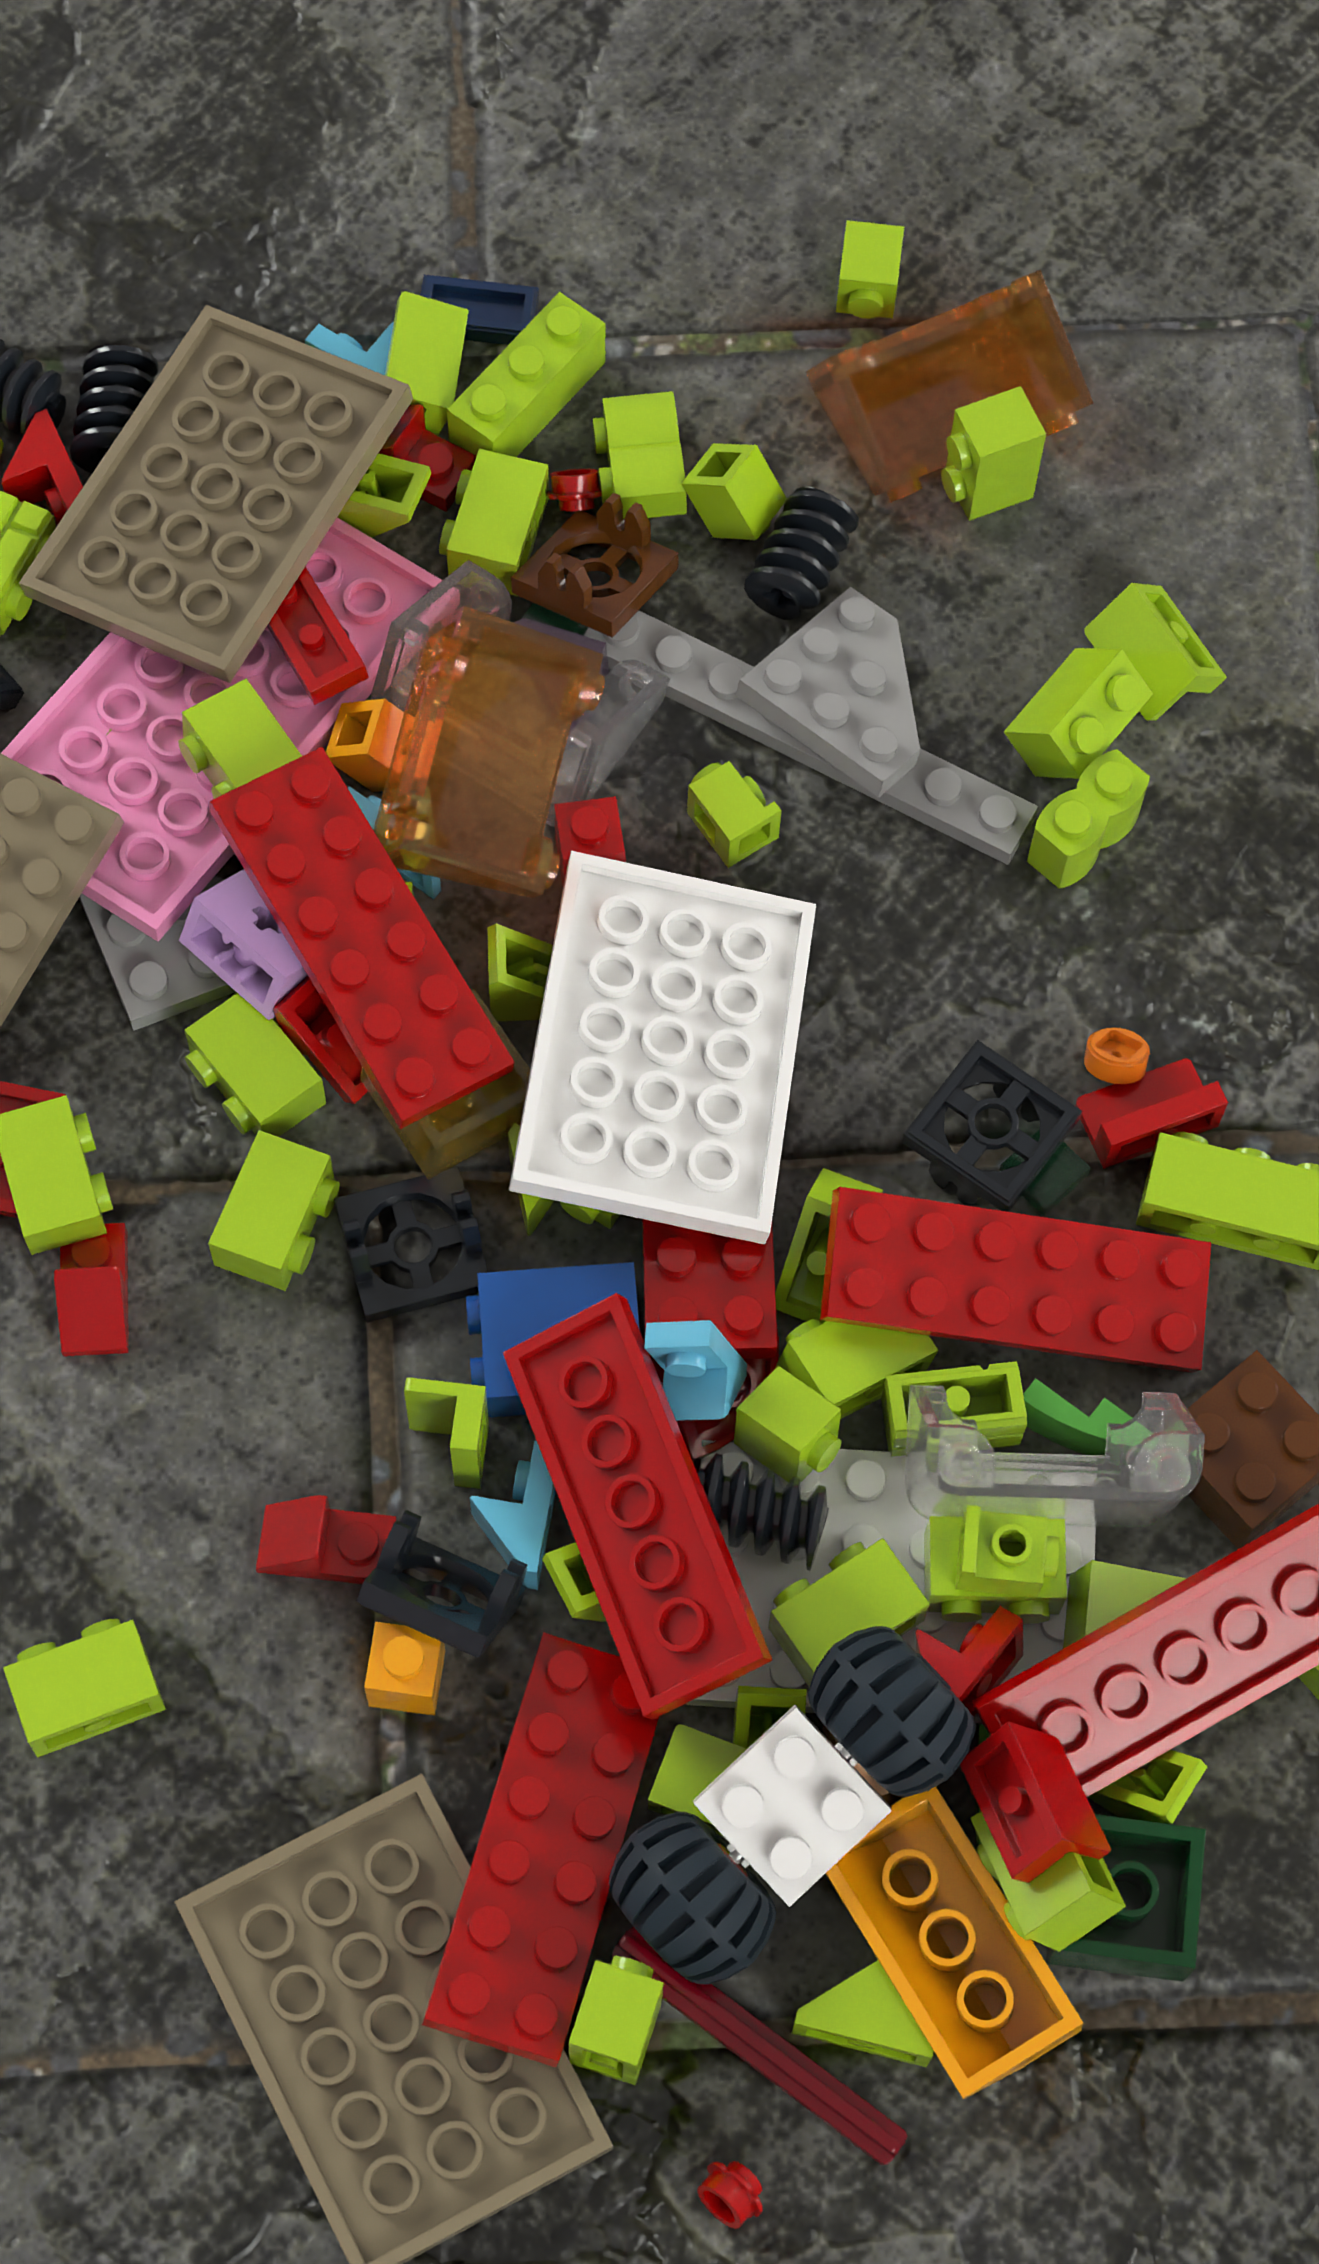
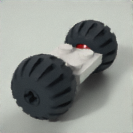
M874 1626L850 1634L835 1643L828 1650L815 1669L808 1690V1699L812 1709L838 1742L833 1745L795 1704L693 1800V1804L730 1844L728 1845L711 1827L694 1814L675 1812L657 1817L631 1834L617 1854L609 1877L610 1890L614 1900L647 1943L687 1980L697 1984H710L732 1977L756 1960L767 1944L776 1920V1908L772 1898L748 1866L751 1865L790 1907L892 1811L888 1803L862 1777L854 1766L859 1763L883 1788L893 1795L907 1797L929 1791L949 1779L967 1755L975 1733L973 1716L950 1690L951 1687L940 1674L894 1630L885 1626Z

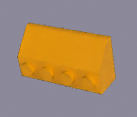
M934 1787L929 1791L904 1797L891 1805L892 1811L825 1874L962 2099H965L1020 2070L1081 2031L1083 2021L1031 1939H1023L1009 1923L1004 1912V1905L1008 1901L991 1874L984 1867L978 1853L937 1787Z

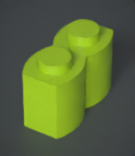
M673 391L602 398L603 417L592 418L596 454L607 453L609 467L599 468L602 504L613 493L620 495L624 519L627 510L635 502L643 506L648 518L687 514V493L681 484L685 479Z
M1118 749L1097 757L1081 774L1076 789L1057 796L1043 809L1036 822L1027 862L1059 889L1079 881L1095 864L1100 849L1117 843L1131 831L1138 819L1150 776Z

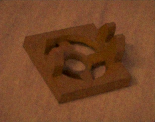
M613 493L600 507L597 517L584 511H576L511 577L512 593L613 638L678 569V552L651 541V523L641 504L635 502L627 510L624 519L620 495ZM583 544H597L608 549L600 558H588L585 560H580L567 554L573 547ZM628 558L636 561L640 567V576L635 583L619 577L618 568ZM602 571L610 575L611 580L600 586H592L587 572Z

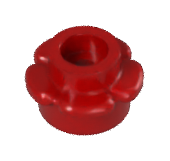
M580 468L551 473L552 490L546 492L548 499L559 500V510L592 509L595 507L594 498L602 496L598 470Z
M731 2161L728 2166L720 2162H712L707 2166V2171L710 2174L698 2186L697 2192L704 2206L714 2217L728 2227L738 2229L748 2218H751L753 2215L755 2217L761 2215L763 2206L758 2196L762 2193V2185L746 2166L737 2161Z

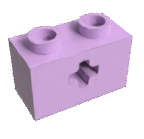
M243 869L194 897L179 941L266 1019L274 1018L273 1008L308 975L246 871Z

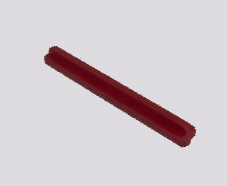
M631 1927L623 1934L613 1949L612 1960L614 1956H621L636 1960L653 1968L654 1971L651 1979L664 1982L662 1993L664 2001L877 2163L886 2166L895 2158L908 2136L902 2127L712 1983L697 1984L684 1978L647 1943L634 1927Z

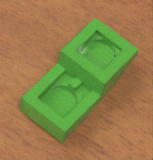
M1036 1378L1023 1394L1027 1414V1427L1052 1442L1081 1454L1121 1464L1143 1465L1150 1456L1159 1437L1105 1397L1091 1416L1088 1417Z

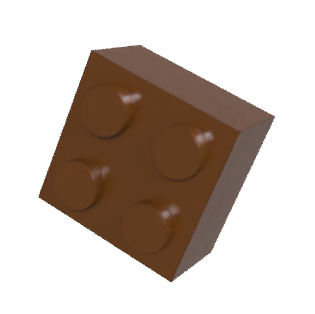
M1256 1350L1162 1429L1150 1455L1234 1546L1239 1549L1255 1539L1319 1483V1415L1263 1355Z

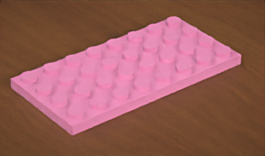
M337 517L308 561L306 568L363 660L369 678L315 706L268 627L265 628L230 683L110 632L1 752V754L113 810L123 819V826L82 894L159 942L190 906L194 897L202 892L234 854V851L210 813V801L214 799L211 791L212 783L203 771L197 774L194 773L180 751L178 741L183 738L182 712L247 678L302 756L320 747L324 749L329 743L341 703L365 701L452 600L451 585Z

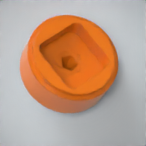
M1113 1027L1104 1028L1094 1032L1088 1038L1084 1065L1090 1074L1102 1081L1113 1084L1133 1083L1140 1080L1146 1073L1150 1048L1141 1036L1130 1030Z

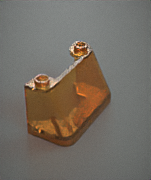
M1041 270L1012 281L1008 287L1006 286L992 293L989 292L979 296L971 302L877 341L873 340L857 349L855 346L833 355L806 371L816 398L874 496L886 492L890 503L922 490L920 477L946 467L948 456L946 439L951 435L954 413L957 408L1021 386L1047 437L1079 423L1075 412L1094 404Z
M462 606L431 627L418 657L373 829L397 869L530 898L542 895L544 889L548 890L551 887L558 872L560 857L559 854L553 852L552 839L543 836L571 723L579 719L585 710L593 711L601 699L605 677L599 674L604 654L467 606Z

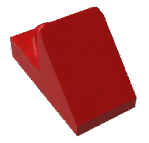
M420 404L408 406L379 451V454L429 466L432 474L420 499L445 512L448 511L456 499L457 486L463 469L472 471L476 460V455L427 431L425 427L424 406Z
M45 409L35 413L3 475L2 487L5 493L16 497L22 503L26 501L34 504L46 500L50 513L54 516L55 523L58 525L82 490L83 485L48 410Z
M307 976L273 1008L278 1026L300 1053L308 1056L344 1102L355 1104L374 1085L309 976Z
M125 1223L105 1224L107 1234L60 1247V1269L54 1271V1285L63 1357L129 1353L128 1231Z
M315 1495L266 1505L256 1571L257 1573L363 1584V1581L376 1568L383 1546L397 1518L391 1515L330 1509L328 1496Z
M999 1606L985 1625L978 1623L970 1629L960 1646L959 1652L922 1630L917 1629L915 1632L916 1652L920 1653L951 1687L950 1690L966 1706L973 1718L977 1712L971 1701L999 1686L1024 1655L1023 1619L1002 1606Z

